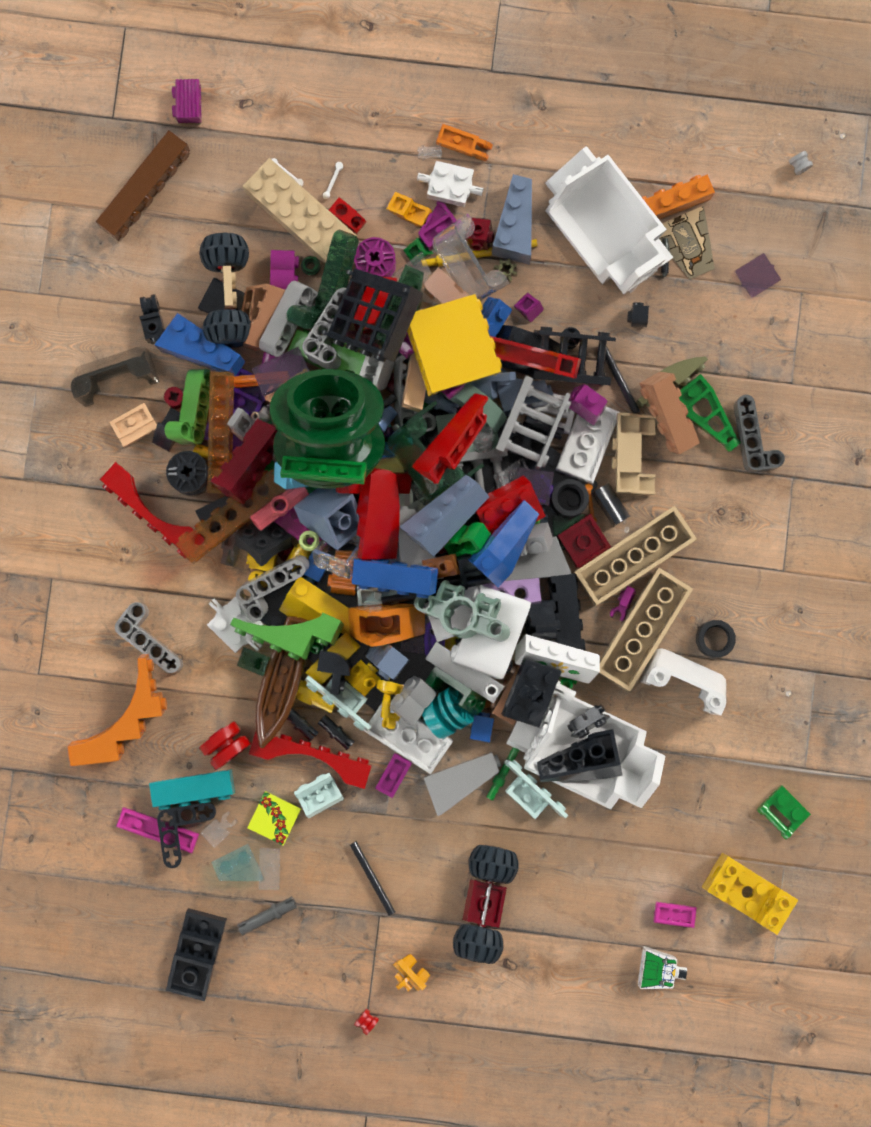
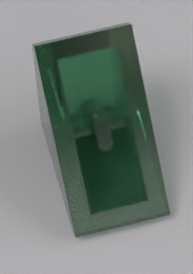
M243 647L237 666L264 676L271 657Z

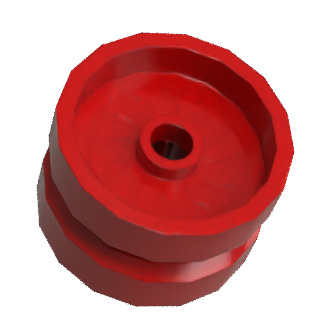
M235 721L219 729L199 747L204 756H210L214 752H218L210 760V764L215 770L220 769L252 744L246 735L240 736L235 741L233 740L241 730Z

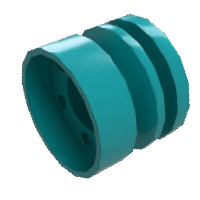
M452 686L440 692L438 697L435 696L422 713L429 730L436 737L443 740L454 734L457 729L461 730L465 725L467 726L474 721L472 713L458 706L464 695Z

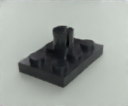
M523 657L501 714L504 717L540 728L562 671Z

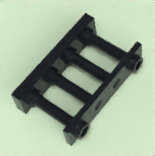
M541 326L540 330H534V334L542 335L540 349L544 350L549 348L550 336H561L559 353L567 355L569 337L580 338L578 358L581 359L576 378L540 369L530 370L529 377L541 380L611 385V377L605 376L604 372L607 341L616 342V338L610 337V333L598 332V336L554 332L552 331L553 327ZM588 339L599 340L596 372H593V375H586L585 371Z

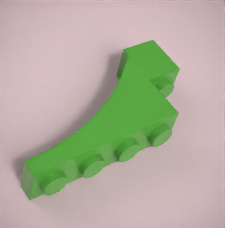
M322 613L316 619L288 626L257 625L234 617L230 625L235 628V633L244 637L246 634L253 636V641L262 645L264 642L271 644L269 648L280 653L282 650L289 652L287 656L299 661L300 658L307 659L315 640L326 647L328 644L334 646L344 623Z

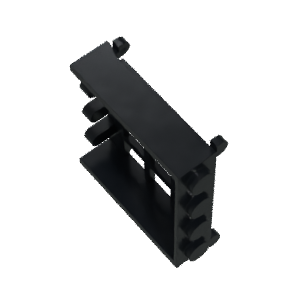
M356 268L353 271L347 269L346 274L351 275L352 278L348 283L329 332L322 330L321 334L333 339L332 343L340 347L347 345V349L356 353L359 349L360 354L370 358L373 354L375 355L374 359L383 363L386 360L395 362L423 293L412 286ZM366 287L375 289L370 303L361 301ZM380 291L388 293L383 308L374 305ZM393 296L402 298L397 312L388 310ZM359 305L368 307L362 321L354 319ZM372 309L381 312L375 326L367 323ZM386 314L395 316L389 331L380 328ZM351 323L360 325L355 339L346 337ZM365 327L373 330L368 344L359 341ZM378 332L387 335L381 349L373 346Z

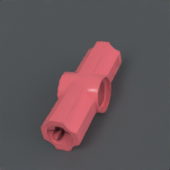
M305 487L287 489L281 495L274 497L271 502L250 516L254 525L262 531L278 518L285 516L289 510L308 496L309 493ZM277 502H282L285 508L277 510L274 505Z

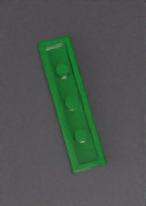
M283 456L280 476L281 478L364 484L367 463Z

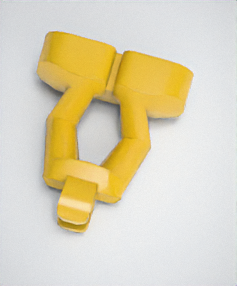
M378 680L376 688L384 693L380 716L383 718L382 727L394 729L396 721H399L400 717L395 712L390 713L391 695L394 694L396 696L400 694L404 685Z

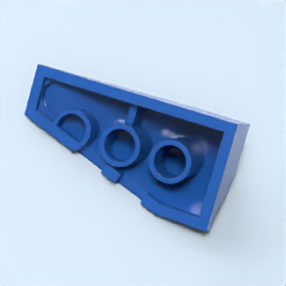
M523 500L488 538L482 549L478 553L473 554L468 560L497 588L512 574L539 513Z

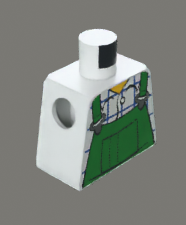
M643 946L638 978L640 989H670L674 987L675 979L686 980L687 968L677 966L675 956Z

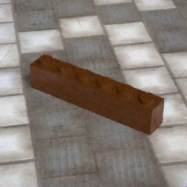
M168 130L96 220L98 226L117 241L120 238H124L129 232V227L132 223L137 222L141 217L143 209L151 205L155 194L163 190L167 179L175 175L179 164L187 160L190 154L188 144Z

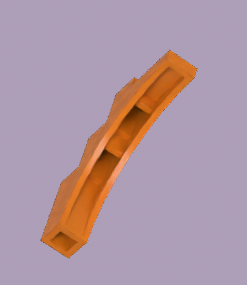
M141 654L138 657L136 690L125 713L103 732L86 739L72 741L68 745L70 766L119 761L125 752L124 743L120 741L140 739L144 734L143 732H146L145 720L141 718L159 717L167 710V700L163 698L162 692L154 693L157 686L156 680L152 679L151 671H154L153 659L149 658V654Z

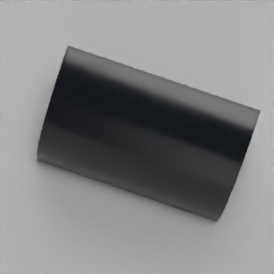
M610 483L593 492V497L613 527L630 517Z

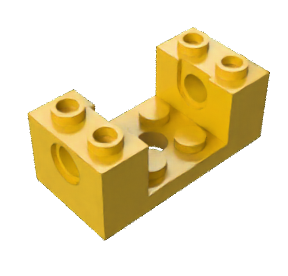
M721 853L702 885V888L728 903L776 935L779 934L798 902V899L724 853ZM745 886H750L752 889V894L749 897H743L742 889Z

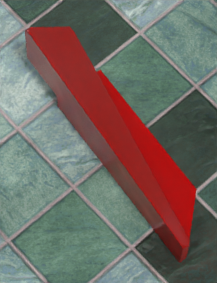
M477 393L473 394L412 467L435 484L439 483L447 467L455 470L486 423L487 415L483 413V408L488 401V397Z

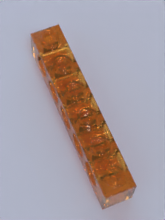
M210 371L207 493L223 494L210 481L214 476L218 477L221 474L222 470L220 468L224 462L229 463L232 459L233 433L231 432L232 429L227 425L234 411V373Z
M273 469L270 471L265 470L261 480L253 488V493L250 497L253 500L251 507L244 508L242 503L229 498L226 501L227 505L223 508L218 507L210 513L211 517L209 519L199 521L194 526L196 529L190 533L185 532L178 538L177 546L192 564H195L251 520L250 516L287 489L274 482ZM261 486L269 488L268 493L264 496L258 494ZM231 510L236 511V518L234 520H227V513ZM213 523H220L221 529L219 532H211V525ZM198 535H203L205 538L202 545L195 544V538Z

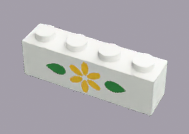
M525 635L516 646L515 664L521 665L524 657L561 670L560 676L588 684L600 672L598 654L530 635Z

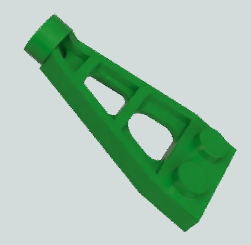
M701 374L680 390L682 396L679 397V400L687 407V419H690L692 423L721 443L728 452L741 443L736 437L714 389ZM702 398L707 399L712 408L711 414L707 417H701L693 411V405ZM714 416H718L724 425L723 430L720 432L714 431L708 425V421ZM731 437L732 440L728 443L727 438Z

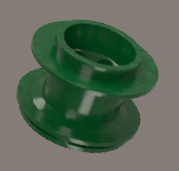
M337 369L305 372L283 383L276 390L270 402V417L273 425L278 430L273 444L274 455L280 467L282 466L283 456L366 462L367 470L365 477H367L380 462L385 449L384 435L378 426L384 411V403L380 391L368 379L349 371ZM294 479L301 484L322 489L341 488L353 484Z

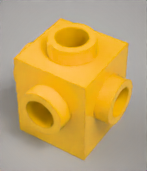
M362 660L353 666L350 676H344L364 697L377 684L378 680H381L376 674L378 670L370 662L366 665Z

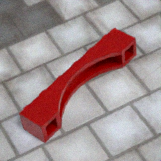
M489 336L495 342V355L501 360L571 378L577 377L581 362L580 358Z
M117 462L100 478V481L104 483L102 487L107 492L117 494L119 496L117 500L122 505L132 507L134 509L132 513L140 520L144 518L149 522L147 526L152 531L162 533L164 535L162 539L168 545L174 544L179 548L177 552L183 558L189 557L193 559L208 542L190 526L169 524L154 516L142 502L134 477Z
M255 731L249 755L266 760L286 754H303L315 757L331 766L340 775L345 784L362 789L366 788L372 764H369L368 759L358 757L355 760L349 758L350 754L338 751V754L330 752L331 748L319 745V748L311 746V742L301 739L299 742L292 741L291 736L281 734L280 737L275 736L264 748H260L257 732Z

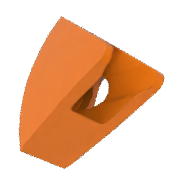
M378 604L348 608L350 635L369 646L395 643L425 633V614L418 611L413 604Z

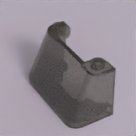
M135 347L77 367L71 382L74 399L84 407L93 405L94 395L101 392L98 382L131 372L137 379H146L150 385L159 383L160 381L150 352L145 347Z

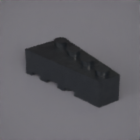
M575 574L551 576L548 578L550 600L555 601L556 612H554V615L560 622V630H557L558 638H556L555 643L585 651V640L581 639L583 622L582 619H579L581 605L580 600L577 599L578 581L575 578Z

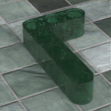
M340 229L335 231L331 240L315 306L292 305L286 313L288 322L305 329H312L334 293L340 288H347L350 275L346 274L347 269L352 270L359 243L356 235Z

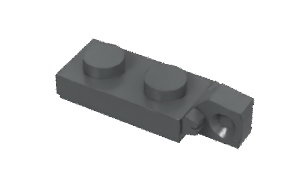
M230 511L221 544L223 549L221 564L235 566L239 548L235 545V533L246 527L248 513Z

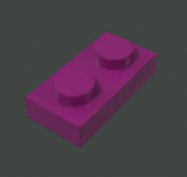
M394 753L375 789L393 798L412 762Z

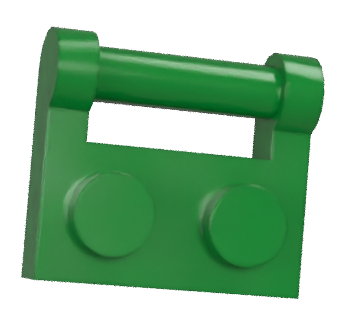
M780 785L757 809L760 815H764L782 833L781 836L785 840L790 838L794 831L811 815L783 785ZM771 805L791 823L788 827L769 810Z

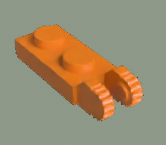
M442 124L436 140L437 145L470 157L474 156L476 159L487 161L489 155L475 150L476 146L478 145L487 150H491L493 147L492 143L480 139L479 136Z

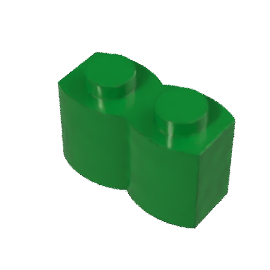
M477 522L469 526L463 525L443 547L449 555L456 554L457 557L462 556L464 553L476 554L482 549L491 534L483 523Z

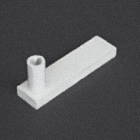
M436 642L425 659L494 703L504 686L488 675L451 662V651Z

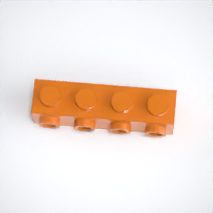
M708 174L702 177L701 175H696L687 183H676L669 190L661 189L655 192L654 196L649 198L643 196L642 199L660 220L711 200L715 191Z

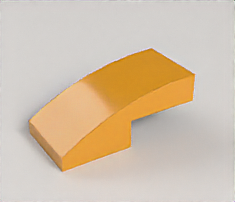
M397 192L394 193L386 208L394 215L420 228L426 223L429 214L432 213L430 208L414 202L412 198Z

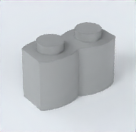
M413 676L405 682L402 692L392 699L390 709L406 723L413 725L421 717L424 709L433 701L436 692L422 679Z

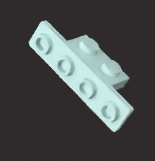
M309 675L305 679L307 682L306 686L311 691L321 693L323 695L322 699L327 704L337 706L339 708L337 711L343 717L347 718L349 716L355 721L353 724L359 730L363 731L365 729L368 731L371 728L367 722L356 714L367 700L361 693L345 682L344 691H340L339 695L330 694L332 679L324 688Z
M506 760L504 762L518 776L505 792L530 816L536 819L546 806L549 805L561 817H568V814L564 812L566 808L558 801L555 803L550 798L552 795L545 788L542 787L540 789L536 785L537 780L530 774L526 776L521 771L523 767L515 760L512 762Z

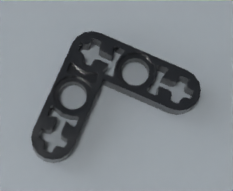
M209 802L164 809L159 812L157 822L162 857L166 867L176 868L182 860L177 826L212 820L216 815V808L213 804ZM204 806H208L209 809L213 810L209 813V817H206L205 814H199L200 819L195 820L196 812L194 807H198V811L204 810ZM185 809H189L193 813L192 818L188 821L181 818V812ZM164 813L172 816V819L169 820V826L174 825V830L167 829L162 832L161 828H166L165 822L160 820L161 817H164ZM173 833L175 835L174 843L166 844L163 840L164 835ZM177 846V850L173 849V854L178 856V860H175V864L171 865L170 861H166V858L170 857L169 850L165 852L164 848Z

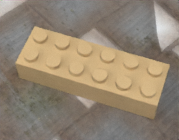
M269 158L243 185L246 195L331 271L358 243L357 235L272 159Z
M673 506L572 574H575L578 583L595 607L697 540L677 508Z
M660 568L655 569L600 658V672L598 674L625 691L630 692L693 588Z

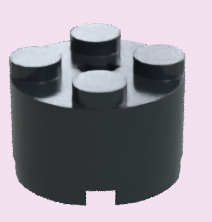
M554 600L531 602L524 623L526 635L548 641L558 638L557 630H560V622L554 615V612H556Z

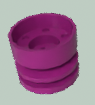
M371 237L363 240L357 246L354 252L356 269L381 277L394 276L396 272V257L394 249L388 241L379 237ZM376 257H378L379 261L374 260L372 262L371 258L375 259Z

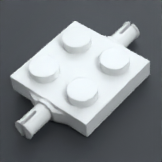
M436 161L434 170L430 175L418 173L417 181L428 183V199L465 207L470 193L480 196L483 193V188L472 186L473 169Z
M236 597L224 606L220 605L214 598L212 601L217 607L212 602L209 605L217 613L207 626L235 653L248 643L257 652L263 645L253 641V636L246 634L244 637L235 633V628L230 623L234 617L248 623L264 624L261 621L254 622L249 620Z

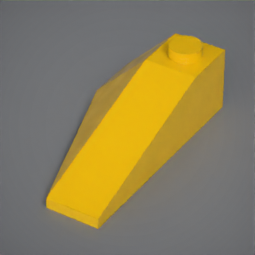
M298 578L289 590L279 611L288 617L296 616L308 621L316 619L322 613L341 620L344 623L341 633L347 632L350 635L348 607L304 578Z

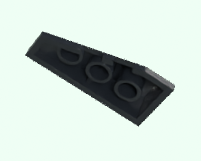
M610 729L592 733L587 736L588 738L571 744V747L561 752L557 751L538 761L540 782L597 780L623 776L614 730Z

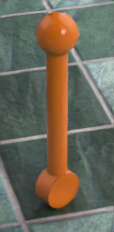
M587 483L584 486L586 487L589 494L588 503L590 514L594 518L595 522H597V519L594 516V509L591 496V490L593 489V486Z

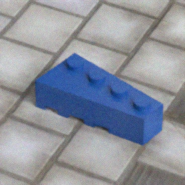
M178 313L155 343V346L163 353L185 359L230 377L236 376L245 364V360L241 355L224 344H215L207 341L201 328Z
M358 558L354 559L352 584L358 585L360 589L376 587L378 588L377 591L380 592L396 590L397 594L400 595L416 593V597L429 598V595L436 593L438 568L416 564L407 567L406 562L398 561L389 564V559Z

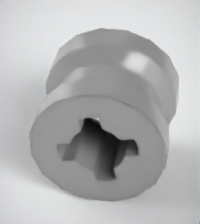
M806 151L795 155L789 160L790 165H793L795 168L794 172L796 175L807 171L813 166L812 161H809L807 158L808 154Z

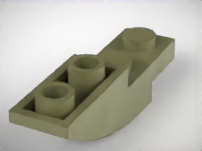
M706 356L686 359L672 364L660 372L673 373L676 378L673 381L675 387L677 388L679 385L684 387L691 380L689 376L694 372L699 374L706 367L704 363L708 359ZM643 396L636 401L640 408L644 405L650 406L648 400H645Z

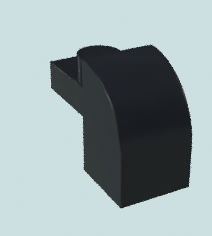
M321 650L317 671L333 673L330 694L339 695L340 691H344L346 679H343V675H351V666L343 655L337 652Z

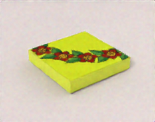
M265 791L247 828L284 845L302 808Z

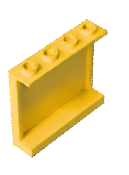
M476 294L419 310L414 314L407 333L428 396L485 377L497 376L501 372L502 364L500 358L496 357L494 352L495 342L493 338L489 337V325L487 319L483 318L481 312L483 310L480 299H477Z

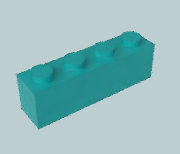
M232 769L149 783L152 807H158L159 810L169 809L171 804L177 803L179 807L191 805L190 801L198 800L199 804L211 802L210 798L218 797L219 800L230 799V795L235 793Z

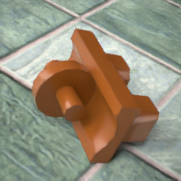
M456 554L422 560V566L438 568L437 578L460 574L456 562Z

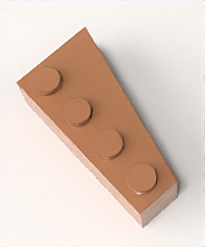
M658 372L639 383L642 388L640 392L643 398L649 402V411L653 417H656L659 423L657 427L667 440L665 444L668 450L676 454H682L700 442L692 421L686 418V415H688L687 407L679 400V397L682 396L681 391L673 384V381L676 380L673 373Z

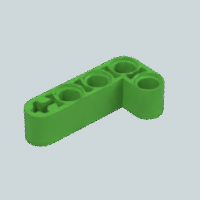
M191 369L187 372L179 421H169L165 425V435L168 439L183 445H199L203 442L213 376L209 369Z

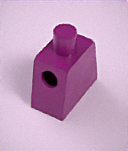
M585 384L575 387L570 393L569 401H571L569 409L594 426L605 411L608 401Z

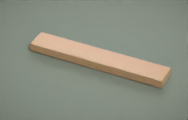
M421 301L418 311L435 305ZM413 353L409 360L401 407L420 413L423 410L426 387L415 354Z

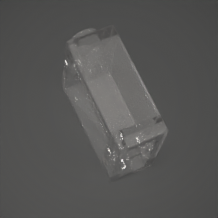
M355 535L347 542L357 547L346 561L327 554L331 545L322 539L313 551L314 565L320 569L333 572L337 576L350 579L353 574L354 559H358L360 537Z

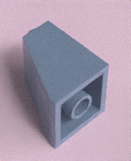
M317 488L294 506L300 523L315 532L334 549L338 550L357 534L360 515L356 514L357 503L354 495L351 493H338L336 488Z

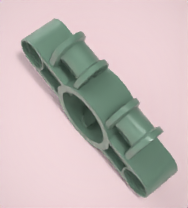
M444 580L438 589L436 597L429 595V598L416 597L414 601L415 608L418 611L440 620L443 628L458 638L467 639L480 634L502 642L510 636L508 625L496 619L501 607V600L498 598L492 599L486 597L484 593H479L475 602H473L469 598L464 597V586H455L450 584L449 581ZM429 601L428 607L424 609L425 602ZM461 605L473 609L470 625L463 630L455 627L452 628L451 617L455 613L454 610ZM501 626V632L495 635L496 628Z

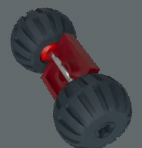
M478 845L469 857V870L473 877L487 881L481 882L470 879L462 918L463 921L477 923V926L461 925L453 937V949L455 955L459 958L478 963L494 964L503 952V938L499 931L483 927H486V925L500 927L507 887L494 885V882L502 884L511 883L517 875L519 862L516 853L495 846Z

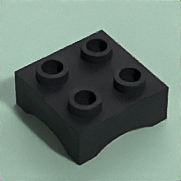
M252 522L235 533V545L239 549L248 552L262 567L274 555L292 547V536L275 522L262 531Z

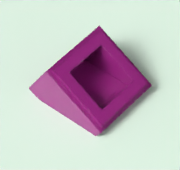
M528 292L514 305V308L529 322H532L544 310L541 302Z

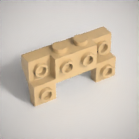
M617 413L616 435L615 438H612V450H615V457H612V469H615L616 493L655 495L656 474H640L642 436L656 435V417L652 415Z

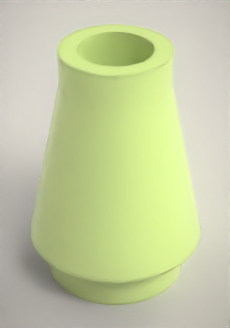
M305 531L299 538V544L304 550L312 551L318 547L319 537L313 531ZM309 538L314 539L312 545H308L307 541Z

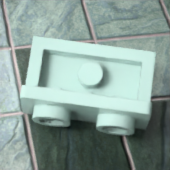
M330 773L318 776L315 781L300 786L294 792L308 818L344 799Z

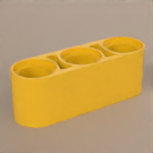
M346 632L327 651L337 652L348 660L361 646ZM318 659L305 673L322 685L333 673L317 671Z

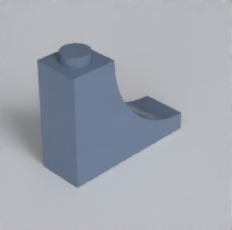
M503 368L500 369V373L506 372ZM521 379L511 380L509 385H498L497 382L498 395L506 417L509 416L523 380ZM545 380L532 381L531 385L535 389L553 396L551 386L546 385ZM526 396L524 400L527 407L532 409L550 404L533 396Z

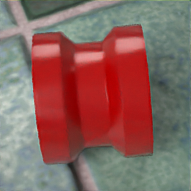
M366 1008L357 1018L354 1026L360 1027L363 1033L368 1035L379 1021V1018L373 1017Z

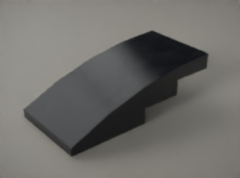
M190 908L187 909L173 957L166 991L201 1001L206 1000L227 918Z

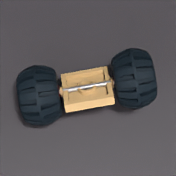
M227 232L210 234L203 239L199 255L202 264L207 270L223 273L225 309L212 311L206 316L203 323V333L206 340L212 343L224 344L229 348L242 347L248 338L251 321L245 312L235 310L237 309L236 292H232V290L236 289L235 272L242 270L248 262L249 248L245 239L238 234Z

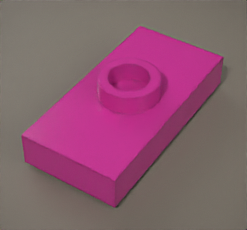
M655 901L653 922L694 928L697 908Z

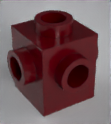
M471 218L469 229L467 228L465 231V240H467L470 249L488 251L490 243L494 241L491 220Z

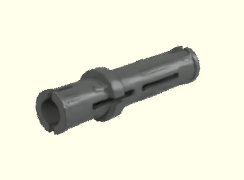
M291 896L278 904L274 903L267 910L238 923L237 926L240 927L238 929L242 936L276 918L280 919L282 915L296 909L297 905H295L294 898Z

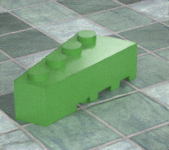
M305 329L303 331L297 330L288 349L289 355L301 357L306 363L320 369H325L309 360L302 349V345L310 331ZM332 343L331 347L336 350L341 359V365L337 370L349 371L359 375L365 355L351 351L345 346L340 347ZM317 347L312 348L310 352L316 351ZM334 356L328 357L326 361L332 360Z

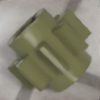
M510 258L504 262L500 259V265H494V270L498 271L495 273L494 278L499 277L501 284L507 280L511 283V277H517V272L513 271L516 269L517 264L512 265ZM502 269L509 270V274L502 272Z

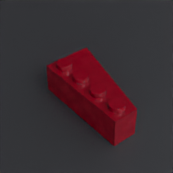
M257 419L243 437L242 446H236L233 450V458L230 462H224L221 466V474L211 479L210 482L225 496L242 504H245L252 496L253 488L261 480L265 467L273 458L274 438L278 431L275 426Z

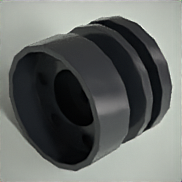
M181 451L169 460L166 467V477L170 485L181 494L198 496L204 493L211 485L210 481L213 478L212 469L209 463L198 453ZM187 468H189L192 471L189 473V477H187L184 474L187 472Z

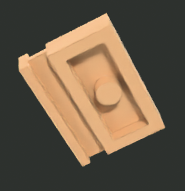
M145 403L110 421L124 448L153 433L157 426Z

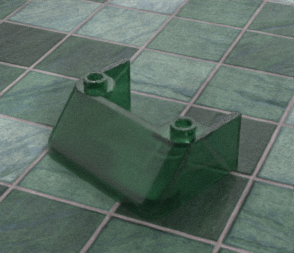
M436 401L409 419L387 441L390 451L429 501L436 499L465 475L471 477L484 467L483 463H481L468 474H465L458 466L455 470L447 468L438 484L433 483L412 467L426 450L419 440L427 430V423L423 416L435 408L437 405Z

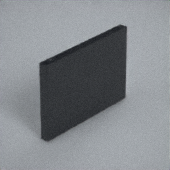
M217 278L212 279L198 306L200 311L209 314L212 311L225 309L224 282ZM238 289L232 290V292H236L237 309L235 310L242 311L245 293Z

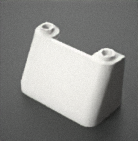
M479 585L478 588L475 587L471 599H474L475 602L479 593H484L486 597L492 599H500L501 607L496 619L508 625L510 636L502 642L480 634L462 639L458 645H453L451 649V662L495 679H503L524 626L531 602ZM472 610L471 616H470V618H469V621H468V624H467L466 627H468V626L470 625V620H471V617L473 616V610ZM501 626L496 628L495 635L501 632Z
M656 649L646 665L639 682L648 686L652 684L661 687L668 683L671 675L701 688L698 697L704 702L705 707L703 711L721 716L726 706V679L724 676L666 649Z

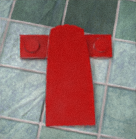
M374 468L365 477L364 484H352L336 488L338 493H360L356 514L360 515L356 534L360 537L358 558L397 559L400 524L399 494H410L411 473L391 472L381 468Z

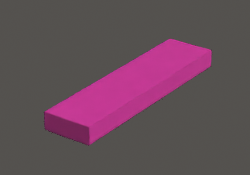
M126 807L122 808L116 827L160 842L157 818ZM164 821L166 828L162 827V832L167 829L174 830V825L170 827L169 823ZM177 826L180 850L193 853L200 833ZM173 833L165 834L163 837L166 844L174 843L175 835Z

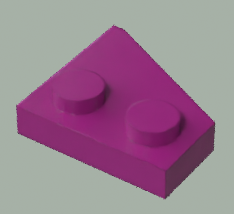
M436 202L435 209L429 214L426 223L418 232L419 237L429 251L462 230L461 225L444 202Z

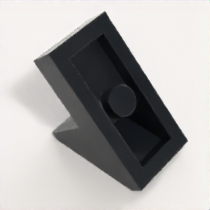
M173 408L169 409L162 423L158 422L152 443L170 452L175 441L166 437L165 425L169 421H179L180 412Z

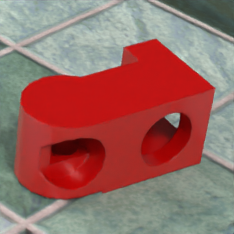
M340 197L329 209L336 218L356 235L366 224V220Z

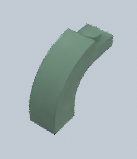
M466 383L464 388L449 400L463 407L473 394H485L470 383ZM441 391L438 392L439 394L443 395L445 398L449 399L443 392H441ZM488 397V401L483 408V413L487 415L483 428L496 434L507 420V417Z

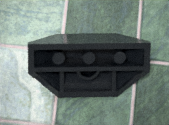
M503 325L498 334H496L497 338L536 348L541 347L542 335L534 334V332L515 326ZM549 338L548 351L559 353L560 343ZM500 359L502 367L528 376L530 370H536V368Z

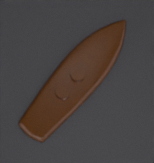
M289 616L286 618L283 626L299 624L308 620ZM275 650L272 651L258 693L255 723L260 748H264L276 736L287 720L295 702L303 673L305 660L300 658L297 661L287 656L289 652L284 650L281 653Z

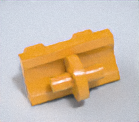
M411 954L397 960L393 964L399 971L394 976L399 981L395 987L398 990L404 987L407 991H410L413 986L417 991H422L426 987L425 983L429 979L430 974L424 968H421L416 974L411 970L417 963Z

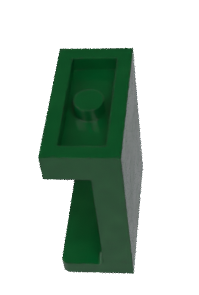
M436 666L425 681L428 686L438 692L445 691L450 686L461 692L464 696L458 706L475 716L485 707L486 698Z

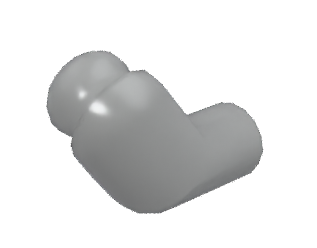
M270 404L264 405L259 412H253L251 418L254 421L260 419L268 422L271 419Z

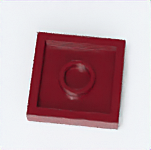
M591 514L586 515L556 535L577 569H580L611 548V545Z

